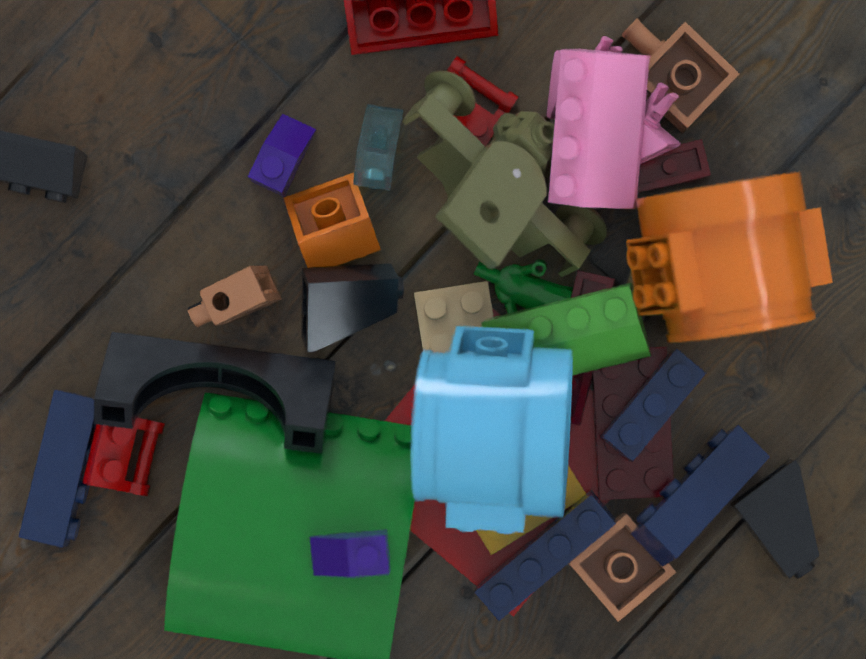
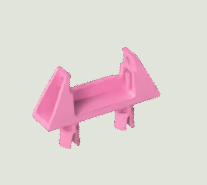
M606 36L601 38V41L594 49L618 53L623 51L621 46H612L610 48L614 40ZM556 50L554 53L547 106V117L550 119H555L561 50ZM663 83L657 84L656 89L646 101L640 164L673 150L681 144L663 129L659 123L674 101L678 99L677 93H668L665 96L669 87Z

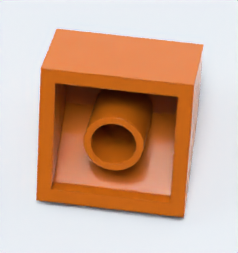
M354 173L283 198L307 268L338 266L381 250Z

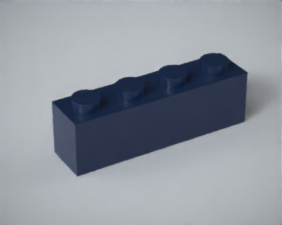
M54 390L19 538L61 548L69 546L70 540H76L81 519L76 518L79 503H85L89 491V485L82 482L96 428L94 423V398L63 390Z
M739 425L728 432H725L723 428L716 432L706 443L710 449L705 455L696 454L683 467L687 474L680 481L674 478L659 493L663 497L656 507L651 503L636 517L640 524L631 532V535L662 567L681 555L770 458Z
M590 490L566 510L563 517H558L481 581L476 586V595L497 620L500 621L616 524V518L594 492Z

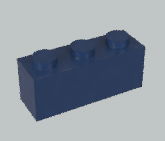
M678 349L672 350L600 437L628 461H634L705 376L706 372Z

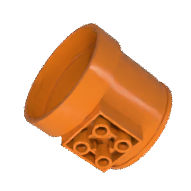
M801 172L636 199L642 237L626 240L628 249L627 263L631 268L634 286L633 300L637 306L638 316L662 314L663 320L666 323L667 333L665 335L667 342H688L740 335L795 325L816 319L815 310L812 309L811 287L830 284L833 281L821 207L806 210Z

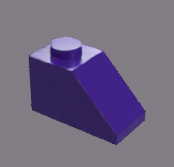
M282 114L259 151L248 175L250 181L285 197L316 129Z
M387 529L310 536L314 576L351 578L390 573L391 564Z

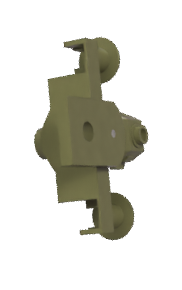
M434 71L430 73L424 82L426 96L414 104L402 122L407 125L416 118L421 117L440 136L432 146L420 152L416 157L442 182L448 196L447 201L435 217L490 270L500 265L510 249L520 258L548 243L566 260L558 272L561 277L578 270L591 251L586 244L597 245L602 243L607 235V227L601 215L593 208L562 204L557 209L555 216L542 203L547 195L545 179L549 178L551 173L554 124L546 121L538 112L521 111L517 114L505 113L501 115L493 127L494 134L491 143L484 146L455 117L469 115L475 108V96L469 84L452 72Z

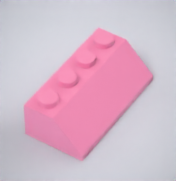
M561 49L548 203L590 208L636 209L650 56L589 49Z

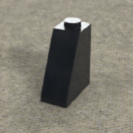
M391 263L302 268L301 337L307 352H316L397 313L398 299H403L404 285L402 277L397 276Z
M789 459L731 502L730 505L782 575L787 578H791L794 575L796 579H799L815 567L812 561L819 557V551L800 466L795 460Z

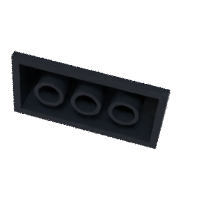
M0 130V182L9 184V191L30 195L31 189L44 191L45 199L62 203L67 202V197L78 199L88 155L74 146Z

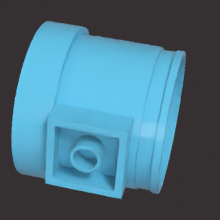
M456 326L450 351H446V353L433 352V350L422 351L418 367L413 413L412 489L415 501L427 499L446 503V528H457L463 532H471L477 529L495 530L500 534H511L514 532H524L526 515L564 516L571 426L572 349L534 348V330Z

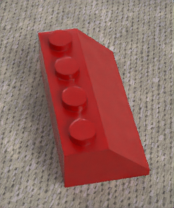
M344 0L351 55L499 36L496 0Z

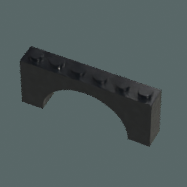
M112 332L94 396V423L133 429L140 413L153 401L166 394L196 387L223 388L247 395L267 407L275 415L282 427L285 440L284 449L322 454L334 388L336 361Z

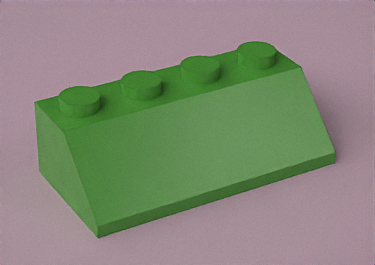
M633 282L487 318L481 322L482 327L534 330V348L572 349L573 375L652 356L642 316H638L637 306L633 300Z

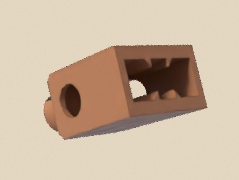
M249 266L200 291L202 301L189 306L188 313L196 327L211 321L215 326L225 325L280 301L282 298L267 266ZM226 296L229 298V306L226 304Z

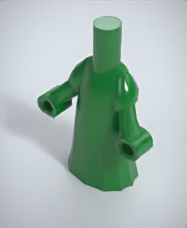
M537 259L534 263L524 266L520 264L507 265L501 270L496 268L490 270L484 263L479 261L473 274L494 284L496 296L505 305L507 313L518 311L516 304L527 309L570 298L573 292V287L562 286L540 278L547 269V263L543 259ZM536 266H542L543 270H538Z

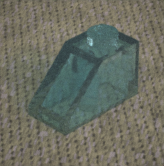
M367 104L357 147L353 185L365 186L371 189L390 190L404 110Z

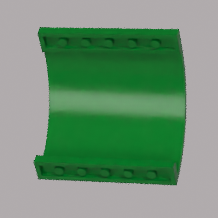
M205 392L189 454L178 511L167 588L164 631L336 659H389L415 502L412 489L413 426L329 412L322 454L284 449V433L279 421L263 404L256 400ZM387 529L391 564L389 574L351 578L313 575L310 536Z

